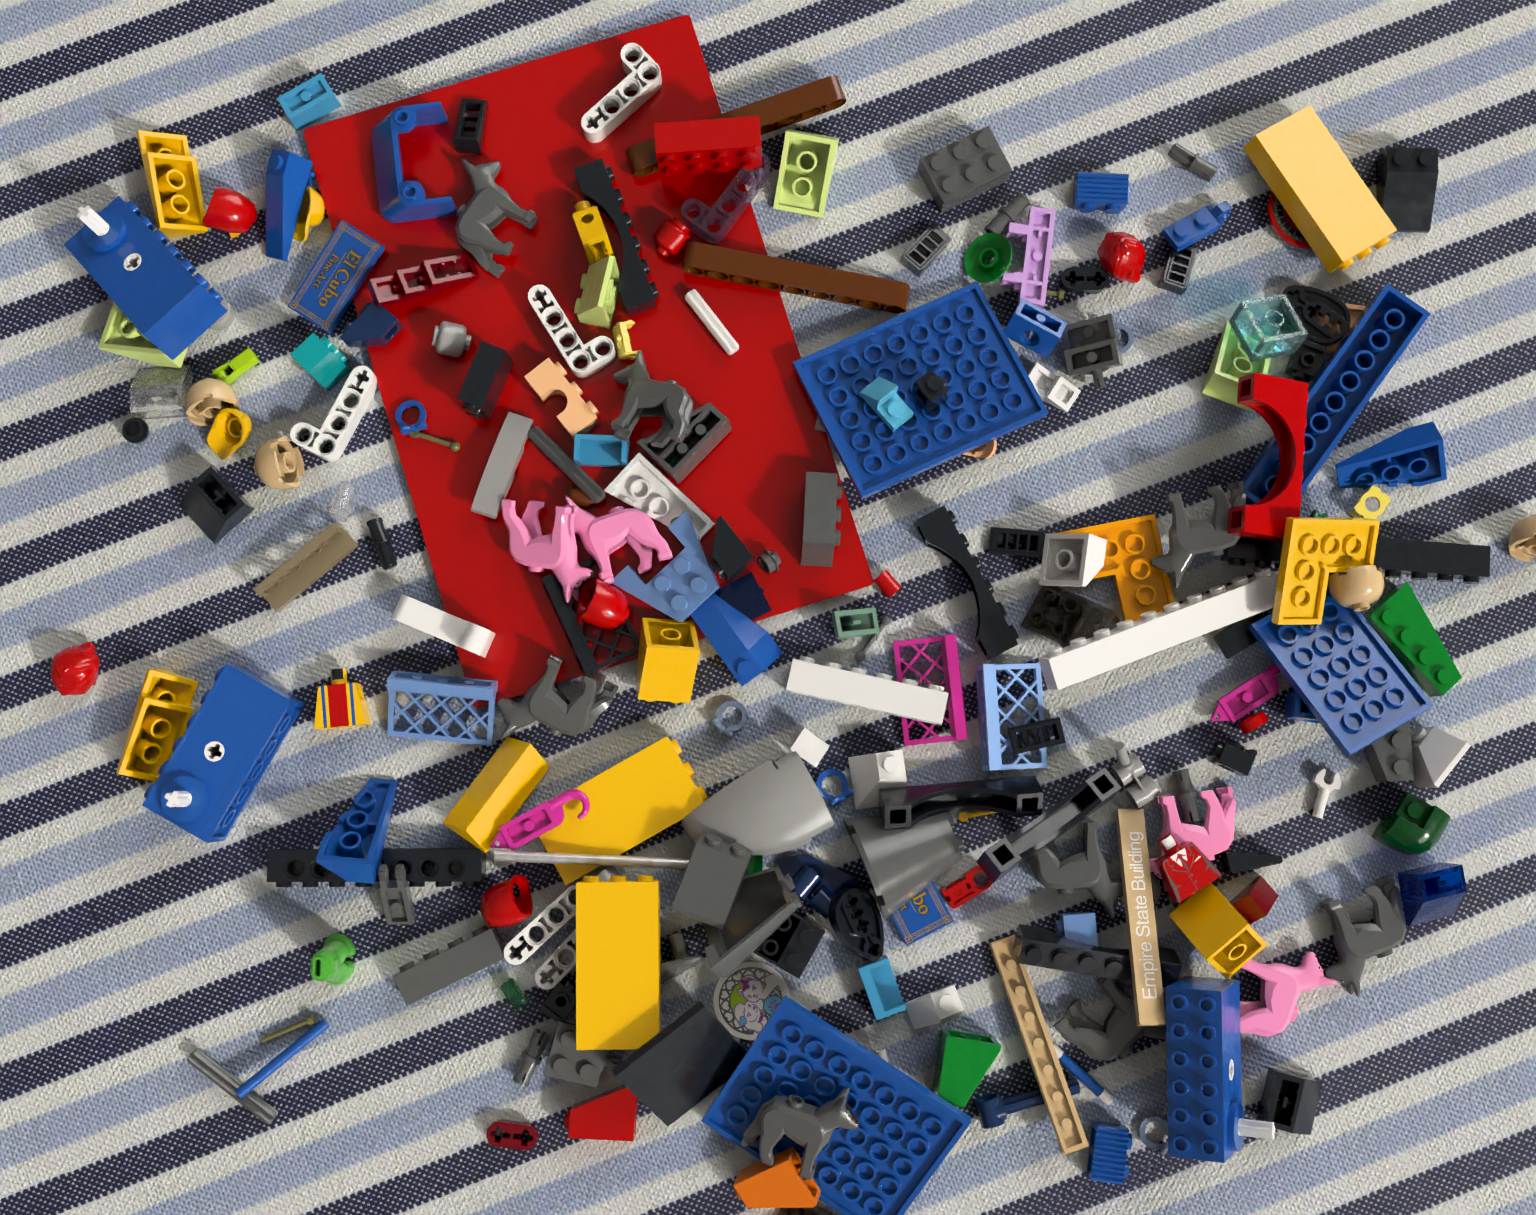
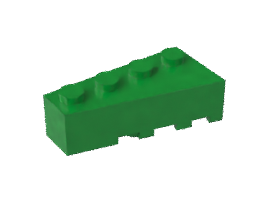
M1408 582L1394 586L1363 615L1406 671L1430 697L1444 695L1462 678Z

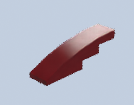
M468 252L426 260L420 266L396 270L394 275L370 279L367 286L377 308L435 293L475 279L479 274Z

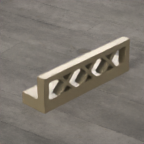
M335 521L253 588L257 595L264 597L276 612H279L359 545L348 531Z

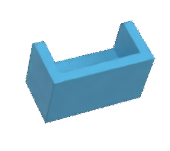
M322 73L277 98L297 131L341 107Z
M575 434L574 462L578 466L625 468L629 464V439L628 441L620 440L615 435Z
M887 955L880 957L876 961H869L857 966L876 1020L907 1009Z

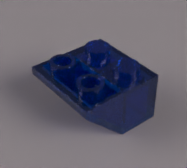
M1439 862L1397 873L1406 926L1453 915L1467 892L1463 865Z

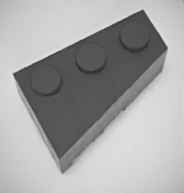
M709 402L692 411L690 431L685 435L682 443L671 439L663 448L654 447L651 445V441L659 432L636 442L646 456L679 484L732 430L728 418Z
M806 472L801 565L832 567L834 547L840 546V530H835L836 522H841V507L836 506L837 499L842 497V484L837 483L838 473Z
M1410 721L1364 748V754L1376 782L1414 780Z

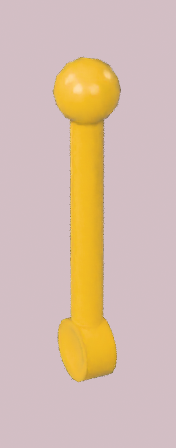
M981 810L967 813L961 811L958 814V819L965 822L968 818L998 812Z

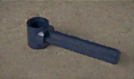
M1067 1079L1066 1082L1071 1096L1079 1094L1080 1085L1077 1079ZM1039 1088L1003 1099L998 1094H987L974 1100L981 1127L984 1129L995 1128L1004 1124L1008 1114L1044 1104Z

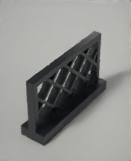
M592 558L578 565L587 568L597 564V562ZM555 574L542 578L541 584L583 676L594 674V672L639 652V640L629 618L621 624L620 629H608L618 633L613 647L598 641L603 628L599 629L595 640L586 637L582 631L585 621H582L580 626L577 620L579 617H577V613L571 607L574 597L572 596L570 603L566 602L563 587ZM624 625H625V627H626L628 633L625 632V631H622ZM620 634L631 638L635 648L628 651L615 648ZM588 642L594 644L592 650L590 649ZM596 645L611 650L608 660L597 664L593 655ZM614 652L619 653V655L612 658Z

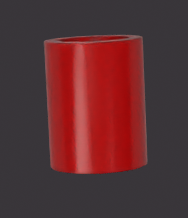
M887 569L873 581L888 599L902 588Z

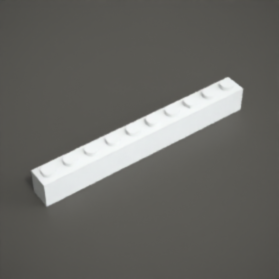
M1270 568L1257 570L1254 572L1255 576L1248 578L1244 576L1233 579L1231 585L1212 587L1209 589L1210 593L1202 595L1199 593L1188 596L1186 598L1187 601L1184 603L1174 602L1163 606L1164 610L1160 612L1149 611L1141 614V619L1125 620L1117 623V628L1101 629L1093 633L1094 636L1091 638H1077L1070 641V646L1064 648L1057 646L1046 650L1047 654L1038 657L1047 688L1060 690L1273 608L1279 571H1271Z

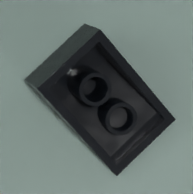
M1386 147L1375 159L1377 202L1397 229L1395 232L1428 233L1431 228L1438 180V148Z

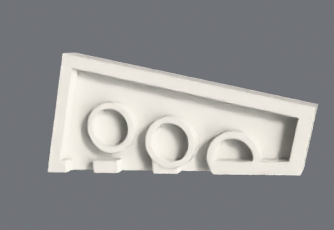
M638 453L604 490L628 505L648 514L651 518L663 523L667 527L684 512H687L692 519V524L700 540L715 525L704 512L641 453Z

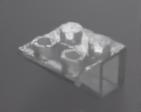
M182 365L181 368H139L130 385V413L140 419L188 417L185 410V395L193 385L192 366Z

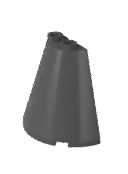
M949 811L930 816L911 827L884 829L880 815L853 817L843 820L874 891L873 895L883 919L890 917L962 858L961 852L965 851L961 837H955L952 830L955 823Z
M779 866L745 875L735 906L723 930L701 922L710 946L704 948L711 970L720 979L728 977L798 908L803 906L797 893H792V890L796 888L789 874L783 875Z

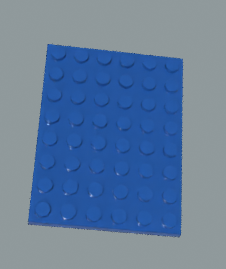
M977 281L794 361L792 364L861 500L1046 417L1048 414L1043 401ZM933 370L937 376H941L945 380L949 398L927 413L912 394L915 381ZM878 377L898 386L897 395L914 412L913 416L894 432L859 395L862 389Z
M785 995L704 1114L701 1122L760 1160V1136L757 1138L756 1147L742 1146L741 1142L746 1128L752 1123L764 1102L776 1095H798L804 1099L805 1103L819 1107L835 1099L849 1086L850 1090L846 1102L850 1105L860 1126L856 1130L836 1128L828 1144L817 1155L815 1159L817 1166L813 1179L821 1190L819 1200L842 1215H903L971 1124L972 1117ZM784 1134L773 1147V1155L794 1146L800 1158L803 1159L804 1147Z

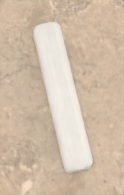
M690 290L685 295L687 303L728 355L734 354L739 349V344L697 290Z

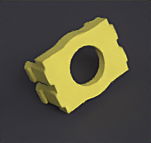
M632 320L618 322L612 330L619 360H634L639 352L631 350L629 334L627 332V329H630L635 324Z
M1372 485L1365 494L1360 496L1350 515L1353 518L1360 516L1361 518L1376 519L1384 512L1391 499L1386 493H1382L1380 488ZM1368 497H1374L1378 500L1379 508L1377 511L1371 512L1366 509L1365 501Z

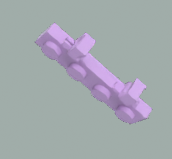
M1031 206L1028 220H1022L1021 224L1010 222L1007 227L1006 238L1009 236L1015 237L1016 240H1021L1022 245H1025L1022 268H1019L1018 272L1013 274L1005 272L1001 276L1000 282L1001 286L1011 287L1014 292H1019L1018 304L1023 298L1041 309L1045 306L1056 210Z

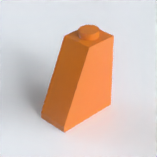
M794 1146L774 1154L775 1162L773 1166L759 1161L740 1170L733 1184L737 1197L743 1200L747 1208H812L817 1205L821 1193L813 1178L808 1180L799 1176L802 1159Z

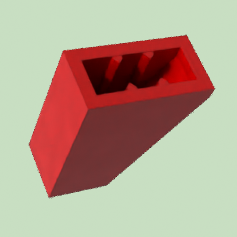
M621 1085L577 1103L571 1107L570 1113H565L564 1130H569L568 1138L634 1141L638 1098L627 1087Z

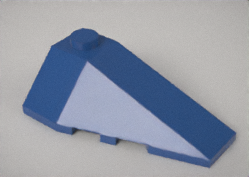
M272 149L266 171V256L287 262L313 162L294 153Z
M1433 421L1407 428L1335 465L1339 488L1371 487L1374 484H1387L1388 487H1396L1397 484L1408 483L1411 486H1424L1447 479L1443 438Z
M715 593L691 614L694 621L741 686H744L762 673L783 653L765 629Z
M370 778L353 799L354 804L346 814H341L338 818L339 823L323 837L316 857L317 863L347 882L375 883L382 860L397 780Z

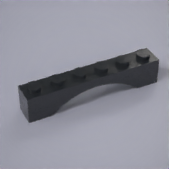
M601 158L573 168L584 201H589L591 205L597 206L598 210L613 224L622 241L623 267L617 287L628 317L657 307L655 298L659 297V293L655 283H649L647 274H650L646 259L641 260L638 251L642 249L637 235L631 236L629 228L633 227L628 212H622L620 204H623L624 201L619 188L614 190L611 181L615 180L611 166L605 167L604 161Z
M942 506L917 519L914 525L926 547L938 551L950 559L969 582L977 607L975 639L988 661L1018 645L1017 639H1019V636L1014 626L1007 624L1004 618L1007 614L1001 602L996 603L992 596L994 589L987 578L983 579L979 571L982 569L979 560L975 555H970L967 549L969 542L963 533L959 534L955 524H957V520L951 510L947 511L945 506Z
M1105 767L1039 817L1012 834L1005 836L985 850L976 861L991 882L995 883L1112 800L1120 791L1121 786Z
M1035 775L879 789V814L884 829L911 827L930 816L958 810H984L1014 817L1036 816L1042 814L1044 792Z
M1019 924L1013 945L1019 964L1132 982L1129 949L1089 945L1058 935L1046 928ZM1158 947L1162 986L1166 987L1179 979L1182 964L1174 949Z

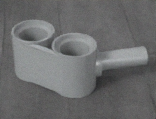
M1116 742L1114 749L1118 761L1110 769L1114 777L1124 788L1131 803L1139 809L1158 797L1160 791L1148 775H1143L1146 773V769L1137 755L1133 752L1128 755L1124 743Z

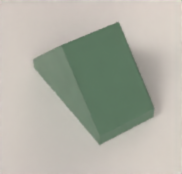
M876 608L831 612L836 639L845 640L880 633Z

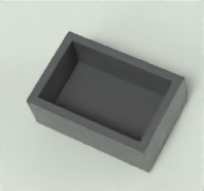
M987 126L921 158L918 172L940 213H943L1008 181L1012 168L990 127Z

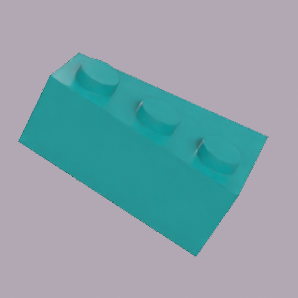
M314 332L290 354L328 392L351 371L345 365L348 359L325 336L320 339Z

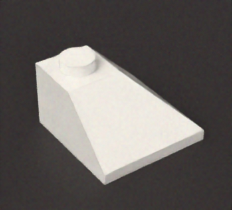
M1089 533L1045 534L1039 585L1086 587L1104 566L1107 540Z
M1435 726L1418 729L1411 738L1413 740L1411 743L1414 770L1413 785L1417 788H1438L1470 748V745Z
M902 749L848 757L856 810L878 807L879 789L907 787Z

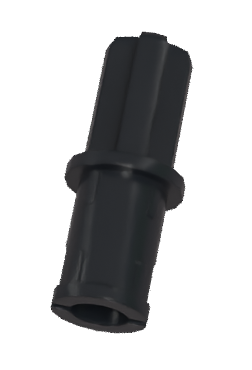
M379 517L367 521L366 524L373 540L372 548L376 549L382 568L388 570L396 567L397 561L391 546L393 541L391 538H388L383 519Z

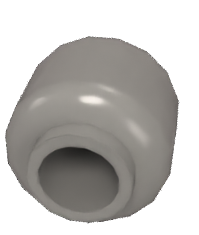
M443 321L440 323V326L435 325L431 346H435V350L439 354L460 357L463 350H469L471 336L466 335L467 329L464 325Z

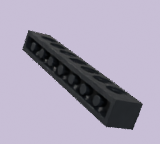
M384 848L381 863L386 864L388 867L389 880H396L395 868L397 864L402 860L408 862L410 870L406 875V880L409 882V887H424L425 882H436V887H450L452 882H462L463 887L478 886V882L486 880V854L478 848ZM319 849L268 850L267 882H276L275 887H292V882H302V887H319V882H329V887H345V882L347 881L330 870L326 875L320 872V864L316 862ZM428 860H432L436 864L437 869L433 875L425 871V864ZM455 860H459L463 864V871L460 875L454 874L451 869V865ZM295 861H299L302 864L303 870L300 875L295 874L293 871ZM377 875V877H376L375 882H379V876H378V875ZM356 882L355 887H372V884Z

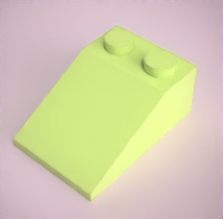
M793 129L786 131L773 209L823 218L839 138Z
M609 255L590 265L587 274L582 275L580 288L583 289L581 299L577 298L574 313L577 314L580 323L610 329L619 293L617 285L620 280L615 256Z
M115 302L98 345L99 349L157 366L173 368L182 367L188 349L187 347L174 360H171L136 328Z
M1227 321L1206 375L1202 393L1251 411V408L1237 403L1239 377L1254 372L1268 374L1275 339Z

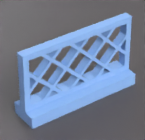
M1040 663L983 664L975 666L982 771L1048 768L1046 747L1037 749L1039 751L1040 763H1031L1024 757L1026 752L1015 754L1017 757L1011 764L1002 765L1001 753L1006 747L1012 752L1013 750L1010 738L1006 740L1000 734L999 727L1004 721H1007L1012 727L1018 726L1008 717L1016 707L1027 716L1020 725L1027 724L1030 719L1033 722L1044 719ZM1025 669H1033L1034 681L1029 686L1019 678ZM996 670H1004L1012 677L1004 687L996 680ZM1014 681L1025 689L1017 700L1007 691ZM1028 693L1036 702V706L1031 712L1021 704V701ZM1003 694L1014 703L1006 713L998 708V700ZM1038 727L1037 731L1040 742L1045 741L1042 727ZM1028 736L1030 744H1034V738ZM1021 759L1025 764H1017V763H1018L1019 760Z

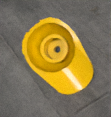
M306 186L293 239L300 242L307 240L309 228L319 225L325 214V205L321 195L309 186Z
M234 408L222 409L216 415L207 437V443L220 459H227L247 442L252 431L250 417L243 411Z

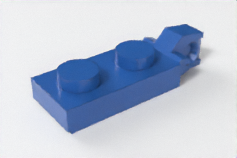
M1227 201L1216 205L1214 208L1212 205L1203 207L1165 227L1162 235L1172 248L1179 252L1218 231L1219 227L1224 224V219L1230 216L1232 207Z

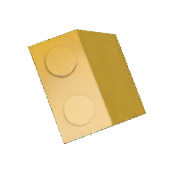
M642 617L635 684L638 700L690 703L700 654L694 621H683L681 623L670 619Z
M1212 883L1194 893L1185 902L1180 903L1169 915L1203 957L1226 979L1230 978L1268 945Z

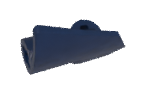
M808 854L780 858L778 861V866L783 875L789 874L796 887L793 891L800 898L806 900L825 919L829 917V906L837 892L848 887L854 888L860 882L858 878Z

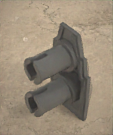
M683 932L667 937L674 958L672 961L663 962L660 952V984H663L670 978L679 976L683 971L693 968L703 961L698 954L689 955Z

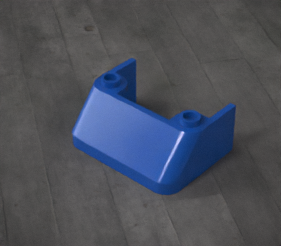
M441 102L397 107L372 129L371 136L379 210L384 219L390 223L457 216L458 208L451 196L426 199L425 191L420 183L416 181L404 182L399 134L408 133L418 126L449 123Z

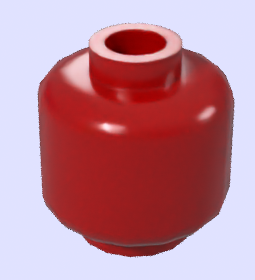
M675 217L673 220L665 219L653 235L654 241L658 244L655 249L667 258L670 254L676 257L680 256L685 249L686 243L691 241L690 229Z

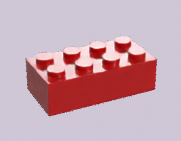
M760 116L654 123L655 151L660 174L675 176L680 174V172L702 174L706 170L728 172L734 168L754 170L757 167L763 166Z

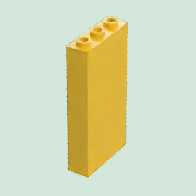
M1310 105L1256 134L1243 147L1328 273L1338 268L1341 271L1345 270L1355 263L1353 259L1356 257L1359 261L1373 252L1371 248L1375 247L1378 250L1389 243L1391 240L1388 237L1397 231Z
M666 736L574 788L584 792L589 798V812L584 818L578 819L577 816L583 809L582 802L578 799H573L563 804L565 816L563 822L539 836L547 852L621 855L681 821L707 800L708 796L701 785L696 787L692 780L695 773L689 762L683 764L679 756L682 750L676 739L670 740ZM554 864L565 885L600 867L599 865Z
M612 875L610 880L599 881V876H583V881L576 882V1050L639 1049L661 1032L660 880H653V875H637V880H626V875Z

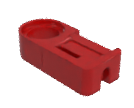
M975 866L963 873L964 878L960 877L946 886V889L941 887L940 891L951 908L959 907L992 885L989 878L987 883L982 886L974 883L973 876L975 872L982 870L980 866Z

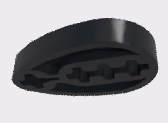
M1291 285L1284 289L1281 296L1284 313L1293 328L1304 339L1321 346H1330L1339 342L1346 335L1350 326L1351 316L1348 307L1343 301L1328 292L1309 286ZM1295 293L1298 294V299H1297V300H1298L1299 302H1296V301H1293L1292 303H1289V302H1288V299H1289L1288 294H1290V295H1292V296H1293ZM1316 308L1319 309L1318 315L1322 318L1326 315L1329 316V323L1332 326L1340 325V333L1337 331L1333 334L1330 333L1331 327L1328 324L1319 325L1320 319L1317 316L1313 318L1308 317L1309 309L1312 311Z
M848 887L837 892L829 906V921L835 934L854 955L863 960H878L883 954L884 930L881 913L875 898L869 891L862 888ZM847 897H851V900L848 902L850 906H846L845 904L848 901ZM853 909H857L855 918H851V915L854 913ZM858 920L862 921V924L859 926L860 930L856 928L859 925Z

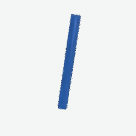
M322 1018L235 1090L236 1094L241 1099L330 1027L328 1022Z

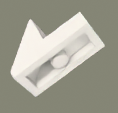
M954 984L905 1003L914 1029L939 1024L941 1019L964 1010Z

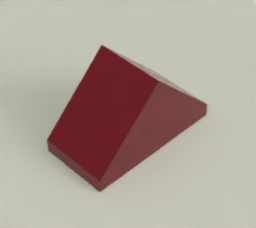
M1259 875L1236 895L1230 903L1249 924H1252L1269 913L1278 898V894Z

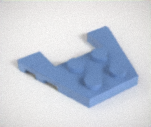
M684 512L668 527L685 547L647 584L629 565L614 577L613 583L681 623L720 588L708 557L702 548L698 533L694 529L692 519L687 512Z

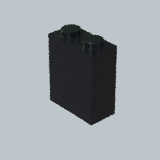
M484 341L480 343L457 397V400L462 405V409L467 411L466 414L477 420H481L482 417L490 420L514 364L506 350Z

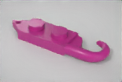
M1274 663L1218 699L1210 721H1229L1234 723L1275 696L1279 691V682L1276 675L1281 672Z
M577 789L567 790L500 826V831L490 848H509L513 851L559 826L565 817L562 805L573 799H578L582 802L583 809L577 817L578 819L584 818L589 812V798L584 792ZM496 841L500 842L499 846H496Z

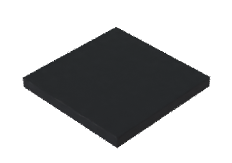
M699 1001L613 1068L612 1072L662 1122L670 1126L725 1083L747 1050L711 1011Z

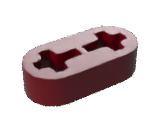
M500 1119L494 1121L488 1127L486 1137L488 1142L496 1147L529 1150L538 1141L539 1131L531 1123ZM500 1126L502 1127V1132L511 1133V1135H503L501 1140H498L497 1135L493 1134L492 1131H495ZM526 1129L529 1130V1135L533 1136V1138L529 1139L528 1143H524L523 1138L517 1137L515 1134H522Z

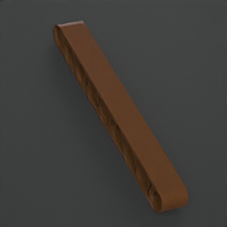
M829 76L708 119L760 116L761 135L837 109L846 103V98L838 77ZM655 137L634 144L625 150L634 177H643L659 171L655 151Z
M699 242L686 243L681 268L682 271L692 275L896 314L906 312L910 286L901 281Z

